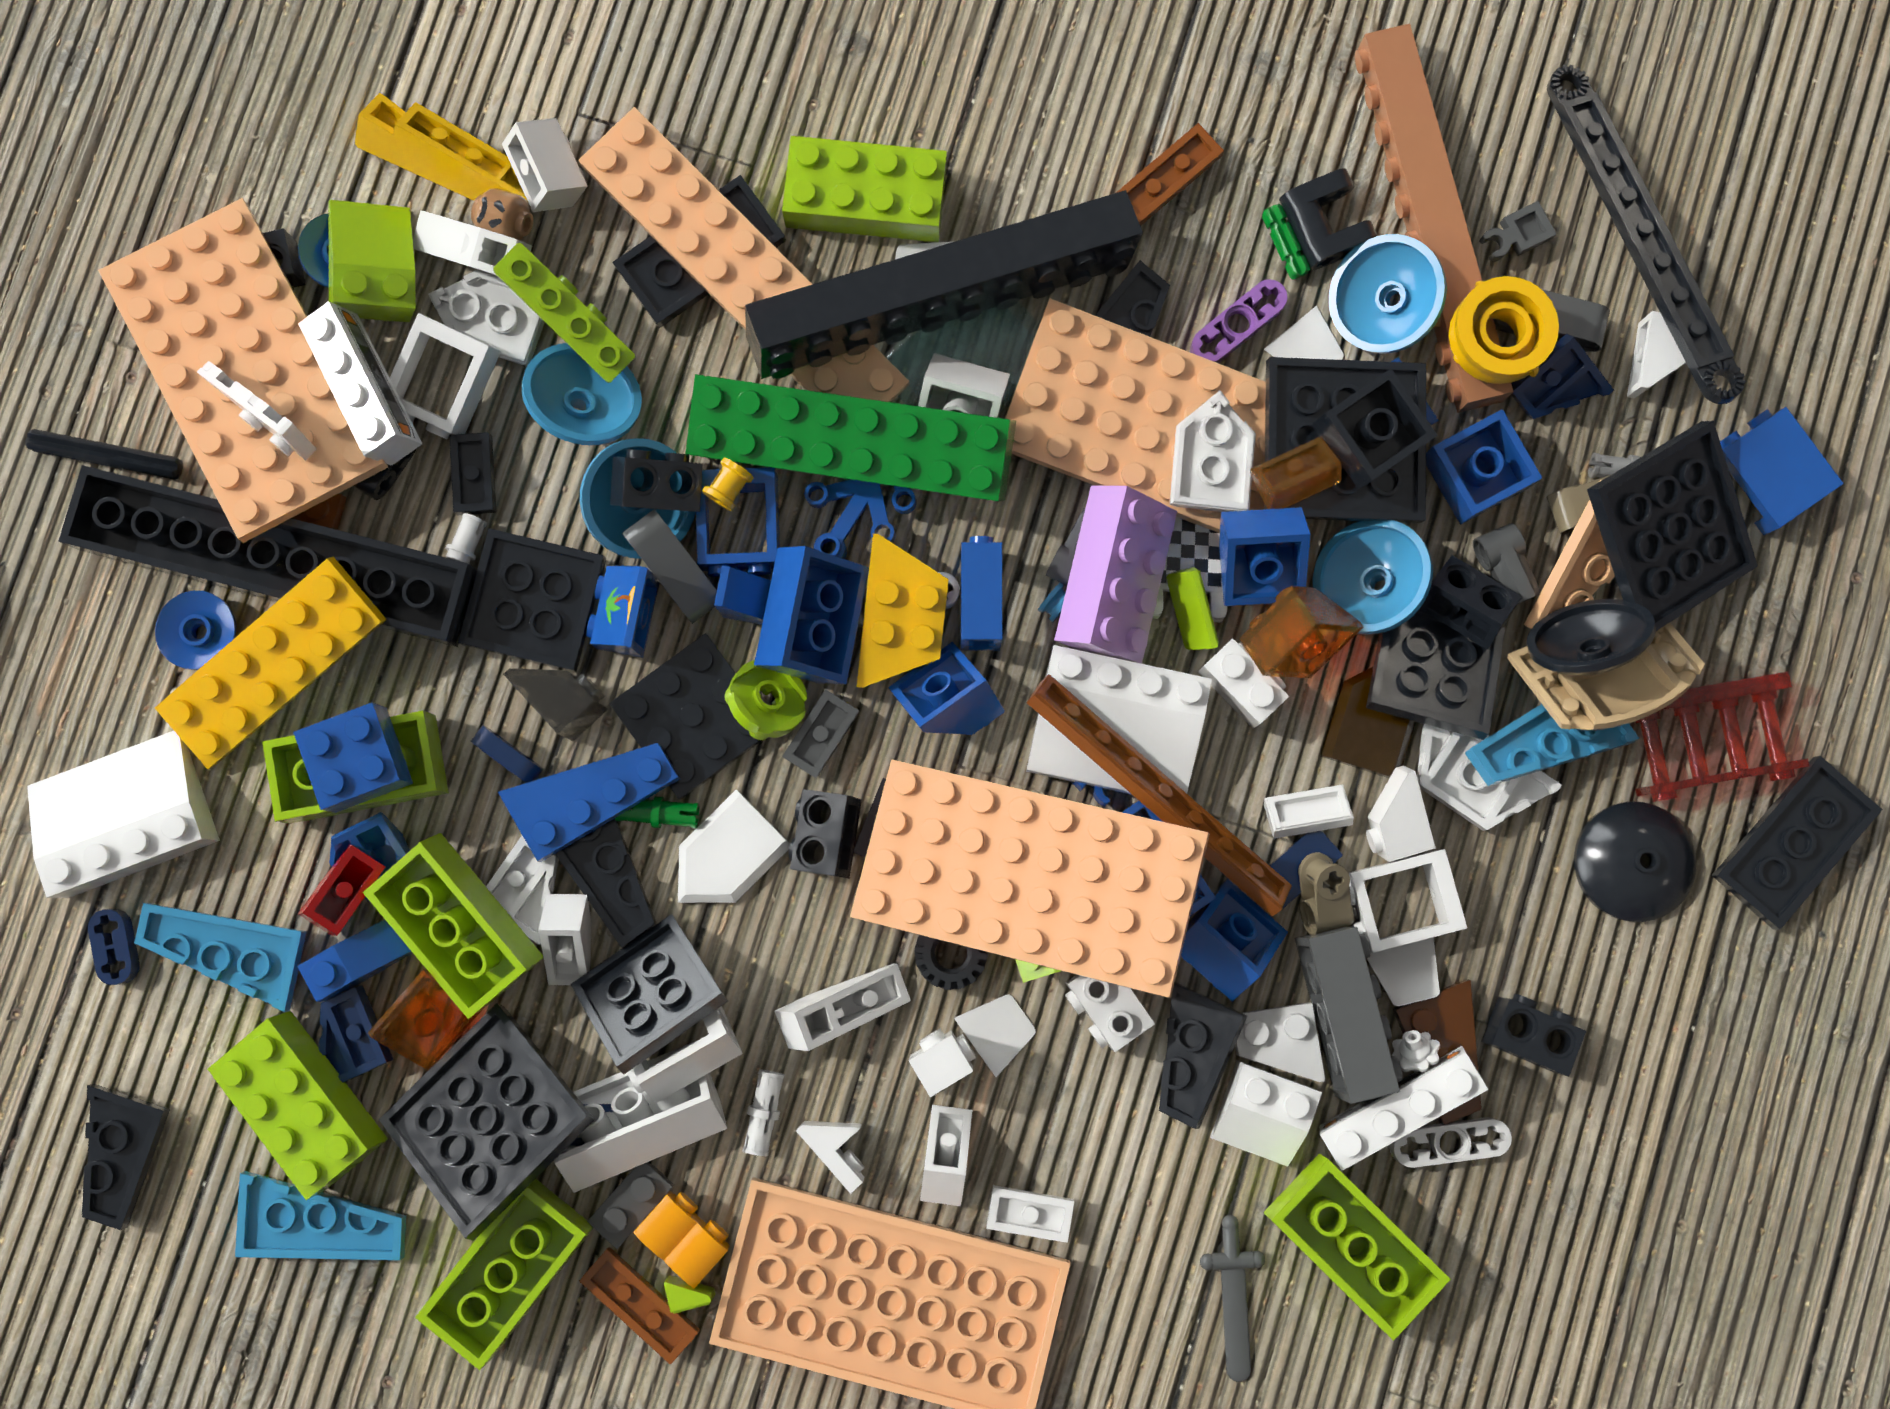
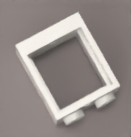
M418 313L390 376V380L411 422L413 423L415 417L428 423L427 431L448 439L450 433L455 435L466 433L501 351ZM430 336L474 356L447 419L403 399Z
M1445 849L1434 850L1349 872L1351 905L1356 920L1351 927H1358L1359 934H1365L1370 953L1467 929ZM1423 865L1439 923L1379 938L1364 880Z
M722 1006L703 1019L709 1033L707 1036L649 1068L647 1060H644L628 1072V1076L638 1093L645 1091L655 1103H658L743 1054Z

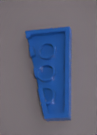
M655 743L508 788L498 793L538 862H542L678 781L680 777L661 745Z

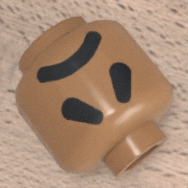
M489 189L482 195H479L472 205L471 220L476 227L520 241L532 230L533 215L530 213L527 200L521 195L501 189Z

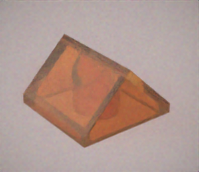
M423 969L370 1029L368 1034L379 1043L429 1070L439 1061L480 1012L467 1019L428 970Z

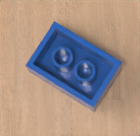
M807 546L778 548L754 665L815 683L846 684L869 567Z

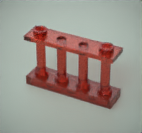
M1789 672L1690 688L1673 703L1656 713L1635 721L1641 725L1653 786L1635 789L1637 797L1651 794L1652 801L1656 802L1678 798L1676 790L1763 774H1769L1770 781L1796 777L1794 769L1808 767L1809 761L1807 758L1788 762L1774 699L1778 698L1777 691L1792 687ZM1751 696L1753 703L1758 704L1771 765L1750 769L1748 768L1735 706L1739 705L1738 698ZM1712 703L1714 710L1718 709L1732 772L1709 776L1696 713L1700 712L1699 705ZM1674 710L1675 717L1679 716L1693 779L1670 782L1657 720L1661 719L1659 712Z

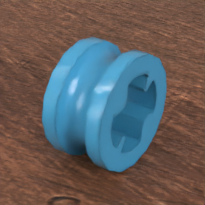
M1059 583L1038 608V611L1041 613H1049V620L1051 622H1054L1061 614L1066 593L1063 590L1064 585L1062 583Z

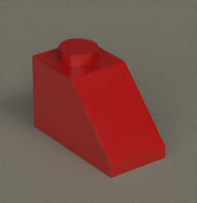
M350 844L318 884L298 915L331 936H338L364 899L365 895L363 892L378 879L385 866Z

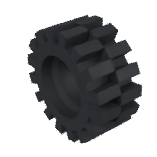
M919 935L915 945L916 965L921 975L932 985L945 990L961 989L975 982L980 974H982L988 957L987 952L966 947L967 958L965 962L958 968L947 969L941 966L935 957L936 946L941 940Z

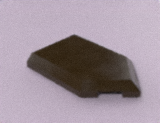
M1373 667L1343 682L1321 757L1390 778L1396 767L1403 766L1416 722L1366 708Z

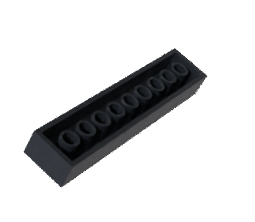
M1124 190L746 304V338L761 379L770 376L773 379H780L792 374L794 369L806 365L819 367L827 364L832 360V357L845 353L850 356L858 355L867 351L871 345L885 341L886 344H894L916 331L922 330L924 333L933 332L943 327L946 322L960 319V321L972 320L978 317L982 311L994 307L997 310H1004L1017 304L1020 299L1030 296L1039 299L1050 295L1059 287L1066 285L1072 288L1079 287L1089 282L1092 277L1098 275L1115 276L1128 268L1143 231L1127 191Z
M84 465L81 466L58 542L79 551L275 601L281 599L323 561L334 556L387 619L379 626L380 628L454 647L459 645L458 640L477 569L465 562L292 518L243 543L237 538L217 499Z

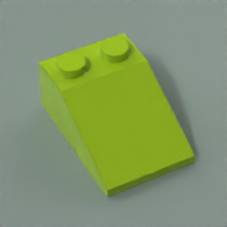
M329 200V302L356 313L360 319L410 322L416 309L415 261L410 208Z

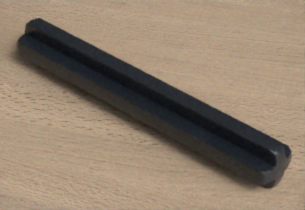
M37 429L30 430L25 441L26 448L33 452L174 480L181 477L183 461L177 457Z

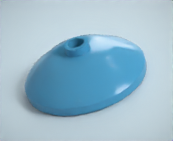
M1385 234L1368 239L1356 246L1344 257L1332 278L1329 290V310L1336 329L1352 345L1371 353H1394L1413 346L1431 331L1443 311L1447 294L1444 269L1434 252L1415 238L1401 234ZM1394 294H1400L1399 303L1390 306L1391 297Z
M567 343L553 345L535 355L527 365L522 380L523 401L532 418L550 434L574 444L601 445L613 442L630 431L640 413L642 404L640 386L628 367L611 383H607Z
M634 438L613 443L592 460L586 469L581 483L580 509L589 532L603 547L624 557L641 559L622 533L654 509L610 505L613 457H626L627 449L651 451V459L665 460V453L676 452L660 442ZM639 468L632 472L630 478L631 484L636 490L644 482V475ZM677 471L671 475L669 481L670 487L674 492H677L682 485L681 475ZM655 509L680 542L689 531L696 512Z
M1395 520L1358 521L1334 535L1318 556L1313 572L1315 599L1327 618L1346 631L1357 634H1378L1389 631L1409 620L1424 603L1433 578L1432 559L1427 546L1420 536L1405 524ZM1385 580V585L1382 589L1374 590L1377 582Z

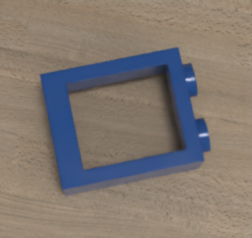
M744 468L752 474L754 479L751 483H746L740 493L765 492L767 552L710 554L709 500L702 493L703 488L711 485L721 469L702 470L700 512H696L697 565L702 571H708V576L720 577L722 566L747 570V573L756 576L771 574V569H774L777 549L780 548L778 475L775 468Z
M973 536L969 538V542H961V651H1000L1002 643V542H994V538L990 536Z

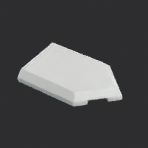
M477 269L463 276L464 279L444 289L441 287L428 294L443 324L500 350L499 358L527 366L532 360L545 322L497 275Z
M1220 390L1176 426L1170 505L1219 512L1246 511L1250 509L1256 433L1246 421H1242Z
M735 790L679 845L678 903H736L789 850L790 843L738 790Z

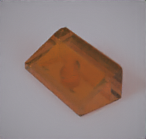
M1318 437L1251 468L1250 474L1267 509H1281L1341 481V462L1324 439Z

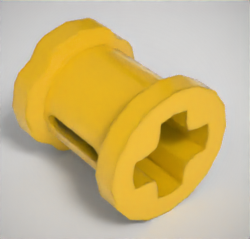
M723 458L720 462L722 465L721 470L711 485L703 488L702 493L721 507L733 511L735 508L734 500L744 485L751 483L754 477L737 463L728 458Z

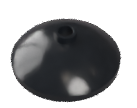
M1619 599L1590 600L1563 607L1542 618L1530 630L1527 637V647L1532 660L1552 672L1565 675H1596L1619 668L1641 655L1653 641L1656 626L1651 612L1639 604Z
M1634 801L1609 806L1595 814L1586 823L1577 839L1574 851V869L1578 883L1589 901L1599 910L1613 918L1630 922H1646L1661 918L1674 911L1685 900L1695 880L1697 861L1691 837L1677 818L1656 805ZM1644 853L1650 858V865L1647 868L1640 864V857Z

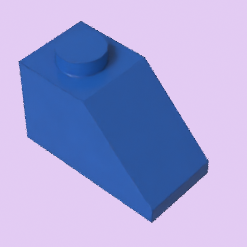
M722 566L714 606L723 618L762 625L771 580L732 567Z

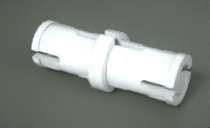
M759 1069L753 1105H749L747 1110L750 1119L742 1151L757 1156H768L774 1121L779 1120L780 1111L777 1110L785 1074Z

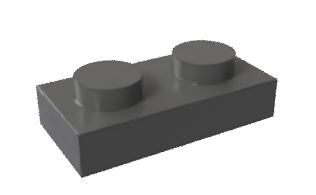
M825 689L782 757L817 779L860 711Z
M650 1161L639 1165L631 1171L587 1222L618 1249L675 1184Z

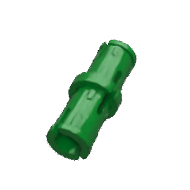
M655 796L653 800L646 799L631 808L632 810H628L615 818L619 822L651 823L652 828H661L663 824L696 829L699 819H696V816L688 815L699 816L700 806L699 803L664 801V797Z

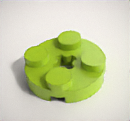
M755 660L744 664L732 678L725 692V701L737 722L748 730L753 738L766 740L768 737H782L790 733L805 716L806 688L800 678L755 666ZM759 691H762L764 695L772 694L775 700L772 702V706L762 701Z

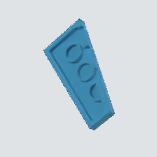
M1541 704L1467 750L1465 754L1487 786H1491L1625 746L1640 738L1630 724L1601 730L1561 729Z
M143 903L134 943L178 964L186 965L202 972V975L215 981L228 984L252 998L265 1001L278 1010L288 1012L291 1008L299 970L297 966L300 965L307 931L152 903Z
M248 1171L240 1173L235 1257L401 1260L405 1257L406 1215L323 1192L305 1200L294 1184Z

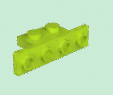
M517 243L493 267L494 273L607 383H611L635 359V354L604 324L607 318L592 303L586 307L575 296L579 292L576 287L562 274L557 278L522 243Z

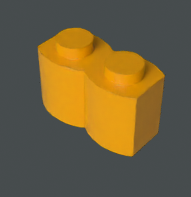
M669 1191L633 1233L682 1280L695 1289L729 1250L730 1245L725 1241L729 1235L715 1221L710 1220L706 1223L695 1213L698 1206L686 1194L679 1192L676 1196L673 1192Z

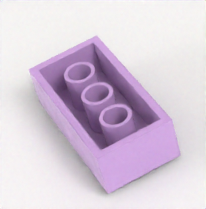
M1129 486L1090 487L1054 641L1080 651L1142 664L1170 540L1174 530L1176 510Z

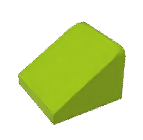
M670 1275L664 1281L670 1312H673V1314L709 1305L716 1295L715 1288L699 1283L694 1289L680 1277Z

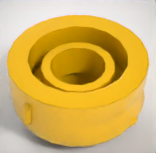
M1511 276L1477 281L1475 288L1470 291L1455 310L1450 322L1449 341L1454 361L1472 377L1486 383L1503 384L1515 382L1528 375L1535 377L1539 372V366L1548 358L1557 342L1559 331L1558 316L1551 299L1542 289L1530 281ZM1491 318L1506 322L1515 333L1516 345L1501 347L1494 344L1486 332L1487 320Z

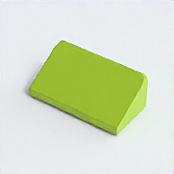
M1190 567L1167 574L1166 580L1184 647L1188 650L1217 648L1219 641L1200 571L1195 567Z

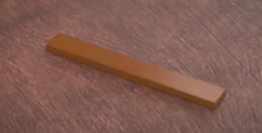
M1048 674L1039 683L1026 702L1163 822L1208 832L1210 835L1204 858L1272 917L1282 910L1292 887L1287 880L1055 678Z

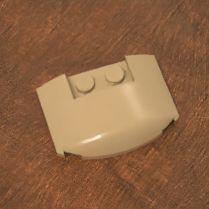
M1671 623L1656 631L1651 644L1636 659L1619 668L1601 674L1565 675L1552 672L1532 660L1527 646L1509 653L1507 657L1561 729L1578 730L1613 728L1635 722L1658 712L1681 697L1690 688L1696 675L1701 674L1705 663Z

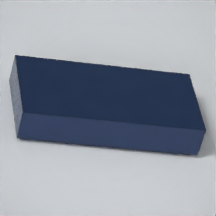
M1322 831L1305 833L1269 865L1292 885L1283 908L1301 893L1298 871L1302 860L1307 855L1315 852L1323 853L1332 860L1333 864L1343 856Z

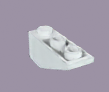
M422 210L420 211L413 237V249L494 275L496 274L493 271V267L517 243H522L529 251L532 248V245L518 239Z

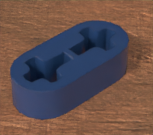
M484 725L481 726L471 740L476 747L526 783L536 780L544 770L539 764Z
M102 909L96 912L88 923V934L96 974L103 983L108 985L127 984L137 976L140 969L130 916L119 909ZM109 920L117 921L118 929H114L112 934L103 932V926L107 925ZM116 959L117 961L125 962V968L121 969L119 974L110 970V965L115 964Z

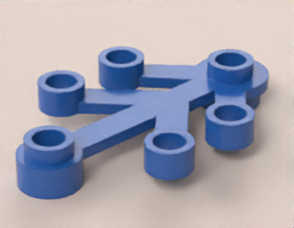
M849 479L826 486L821 482H812L806 487L804 492L808 504L814 508H822L828 502L853 496L831 532L824 533L816 539L814 549L822 551L825 543L834 542L836 543V548L829 554L845 559L847 547L844 541L867 505H869L873 522L871 537L873 538V534H877L880 529L887 528L890 530V536L887 540L892 543L895 541L896 532L889 523L879 483ZM894 486L895 492L892 495V504L895 510L901 514L911 513L917 505L913 491L910 488ZM814 490H823L824 495L822 499L818 501L811 500V493ZM908 495L911 497L910 504L905 507L899 506L897 504L899 497Z

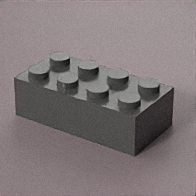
M1343 927L1315 935L1308 934L1294 938L1310 1002L1313 1004L1315 1022L1334 1096L1353 1104L1400 1092L1397 1081L1402 1080V1071L1397 1057L1390 1055L1387 1040L1392 1038L1391 1029L1387 1017L1379 1013L1376 999L1381 998V991L1375 974H1369L1366 958L1370 957V948L1365 934H1359L1358 927Z

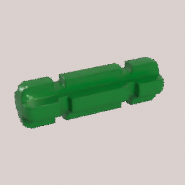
M1276 204L1263 211L1262 219L1267 229H1271L1270 236L1281 260L1287 262L1285 268L1289 277L1292 280L1298 279L1309 273L1310 265L1306 256L1301 255L1302 247L1290 222H1286L1285 218H1287V215L1282 205Z

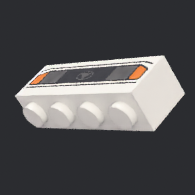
M328 301L301 321L299 326L363 455L377 461L383 459L386 464L393 465L422 445L359 316Z
M1463 1046L1439 1058V1062L1435 1065H1430L1426 1072H1414L1398 1081L1400 1092L1362 1101L1319 1126L1320 1136L1341 1171L1489 1090Z

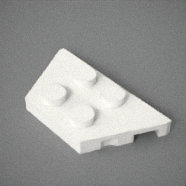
M1423 724L1417 771L1420 789L1482 831L1494 827L1511 815L1528 808L1536 801L1549 794H1553L1562 786L1542 771L1487 786L1465 754L1467 750L1483 740Z

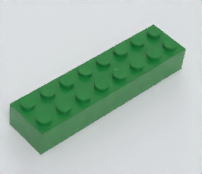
M695 374L685 454L720 460L728 458L733 462L985 500L1004 501L1017 420Z

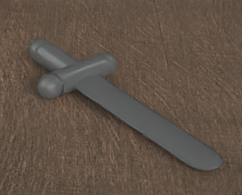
M1227 1215L1222 1220L1224 1253L1204 1254L1200 1258V1265L1205 1270H1221L1226 1370L1230 1379L1242 1382L1251 1373L1245 1269L1262 1267L1265 1263V1256L1260 1251L1240 1252L1238 1219L1233 1215Z

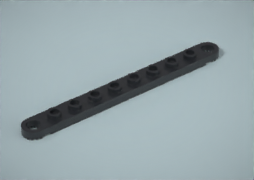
M1563 65L1562 68H1557L1547 84V93L1701 393L1707 400L1715 404H1728L1744 389L1746 381L1743 379L1745 377L1744 373L1741 374V369L1736 365L1733 359L1734 354L1599 95L1593 91L1588 81L1589 77L1585 76L1586 72L1584 70L1581 72L1578 66L1573 68L1574 65H1569V67ZM1566 80L1572 82L1576 86L1577 92L1573 91L1572 93V91H1569L1567 93L1566 89L1563 91V87H1559V81ZM1715 375L1725 377L1730 382L1731 389L1728 391L1725 389L1721 391V388L1717 389V385H1713L1715 381H1712Z

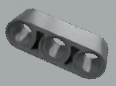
M1543 290L1551 299L1557 312L1559 322L1557 342L1563 336L1569 334L1577 340L1585 352L1600 351L1610 314L1609 308L1598 303ZM1493 319L1496 330L1515 335L1513 329L1506 322Z
M655 509L622 533L692 624L715 608L714 603L717 590Z

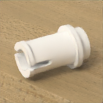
M463 513L452 543L447 544L445 547L448 551L446 558L468 564L470 561H475L476 555H474V551L484 528L487 526V522L474 515Z

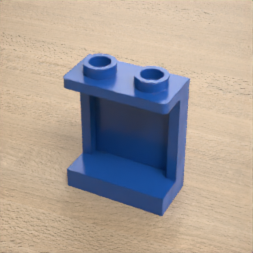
M1787 407L1773 415L1768 409L1747 423L1751 430L1742 436L1735 431L1720 441L1729 472L1763 516L1754 523L1763 536L1781 528L1844 484Z

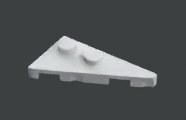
M210 361L197 371L200 376L243 410L239 416L257 432L262 427L271 432L273 436L269 441L288 457L294 451L306 461L316 450V447L285 416L282 417L270 405L240 383L234 382Z

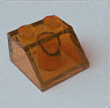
M1290 586L1276 596V602L1265 613L1258 615L1250 622V628L1239 639L1263 676L1311 678L1363 628V625L1358 619L1316 588Z

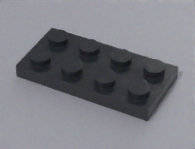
M741 175L718 190L776 248L786 242L783 232ZM652 236L613 261L619 274L658 328H661L709 295L706 289Z
M1813 757L1711 876L1773 930H1780L1883 809L1823 757Z

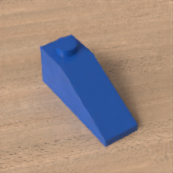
M383 920L329 947L297 967L315 1001L321 1002L354 988L411 955L413 952L388 922Z

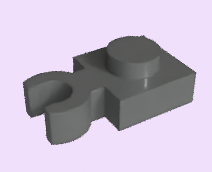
M1536 201L1505 216L1500 222L1503 230L1500 228L1489 229L1480 238L1479 242L1484 244L1487 241L1493 240L1498 243L1499 250L1494 251L1489 257L1490 262H1496L1502 259L1511 247L1514 248L1517 256L1552 240L1556 236V232L1539 201Z

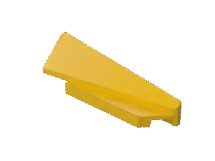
M379 93L359 113L355 145L358 148L473 201L489 189L508 191L521 195L527 200L506 155L417 102L405 112L386 96Z

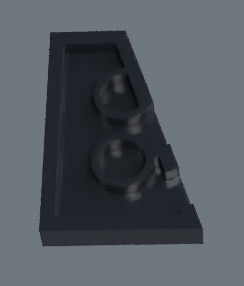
M1139 260L1095 316L1150 337L1170 284Z
M1174 982L1171 995L1170 1018H1167L1166 1034H1168L1166 1060L1163 1061L1159 1111L1194 1129H1200L1247 1015Z
M97 1084L87 1085V1100H90V1117L85 1128V1138H88L89 1141L88 1164L84 1166L82 1217L118 1230H123L128 1227L170 1109Z

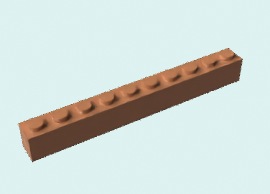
M1409 23L1366 33L1358 50L1355 51V65L1358 73H1363L1365 78L1366 105L1369 110L1373 109L1375 114L1376 141L1379 146L1383 145L1387 158L1385 160L1386 177L1395 186L1397 194L1395 196L1396 213L1400 219H1404L1407 230L1405 235L1415 238L1429 247L1438 257L1446 276L1447 294L1445 305L1433 328L1438 341L1435 345L1438 363L1441 366L1444 365L1448 377L1445 384L1447 397L1451 403H1455L1457 413L1502 403L1514 392L1511 382L1503 384L1486 383L1472 377L1454 361V355L1450 347L1449 327L1453 314L1464 298L1475 288V283L1482 281L1411 25ZM1489 318L1486 322L1488 337L1494 344L1501 346L1494 320Z

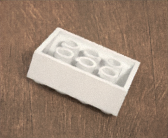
M1053 645L1046 676L1049 674L1187 793L1206 715L1212 679ZM1038 713L1026 772L1131 794Z
M175 731L27 786L33 856L47 898H70L220 841L188 746Z

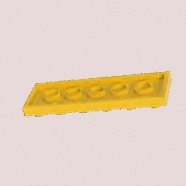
M334 556L327 558L160 702L155 709L207 769H210L387 619Z

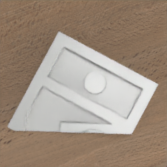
M521 836L486 887L527 937L541 945L539 925L546 894H553L558 857L554 854L546 860L538 862L524 837Z
M1308 1002L1243 1012V1014L1247 1015V1018L1235 1044L1238 1056L1317 1082L1325 1081L1312 1003Z

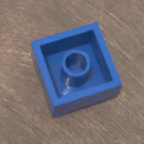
M1503 409L1441 441L1426 452V466L1460 525L1529 489L1542 479L1540 472Z
M371 702L293 732L320 810L336 813L413 784L387 707Z

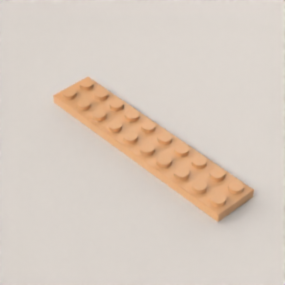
M635 107L578 160L580 165L745 330L746 304L812 285ZM871 345L867 351L861 354L850 356L845 353L832 357V360L825 365L819 367L806 365L794 369V372L790 374L805 390L892 402L909 386V380L874 345Z

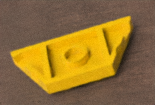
M873 534L856 685V687L860 688L939 660L941 654L949 579L879 534Z

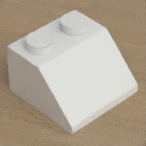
M934 353L924 377L918 406L999 418L1010 374Z
M1236 1060L1210 1138L1289 1166L1310 1130L1322 1092Z

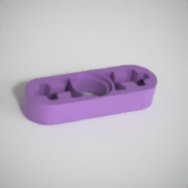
M1271 279L1258 283L1196 333L1190 346V353L1220 363L1282 312L1287 302L1285 287L1280 282ZM1262 292L1266 296L1273 293L1276 296L1274 301L1275 307L1268 303L1256 315L1253 308L1261 301L1263 297ZM1234 314L1245 316L1249 321V329L1243 333L1232 331L1228 326V318ZM1221 331L1224 339L1217 344L1214 350L1215 355L1210 351L1203 354L1200 351L1203 345L1202 340L1206 343H1211L1218 337Z

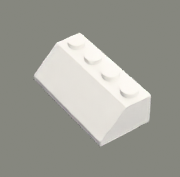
M695 1042L647 1061L649 1068ZM621 1072L574 1091L573 1093L582 1104H588L585 1105V1108L595 1120L578 1136L582 1138L585 1144L581 1146L569 1145L554 1160V1163L573 1193L726 1130L727 1125L721 1101L710 1073L658 1103H655L645 1091L642 1093L637 1092L628 1076V1072L624 1075ZM599 1104H611L613 1112H605Z

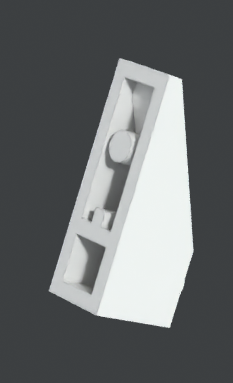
M893 963L809 994L775 1010V1014L788 1049L810 1051L911 1000L898 964Z

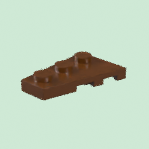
M1466 979L1443 988L1435 998L1402 1005L1393 1009L1403 1034L1412 1030L1419 1033L1428 1032L1431 1035V1040L1440 1042V1049L1437 1053L1439 1058L1463 1046L1478 1071L1471 980ZM1481 1094L1438 1117L1440 1123L1446 1125L1482 1110Z

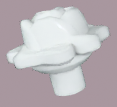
M1408 1031L1403 1034L1402 1039H1396L1392 1043L1394 1048L1392 1056L1395 1055L1397 1057L1401 1070L1404 1072L1410 1070L1426 1072L1430 1065H1435L1439 1062L1437 1053L1440 1049V1042L1431 1040V1035L1428 1032Z

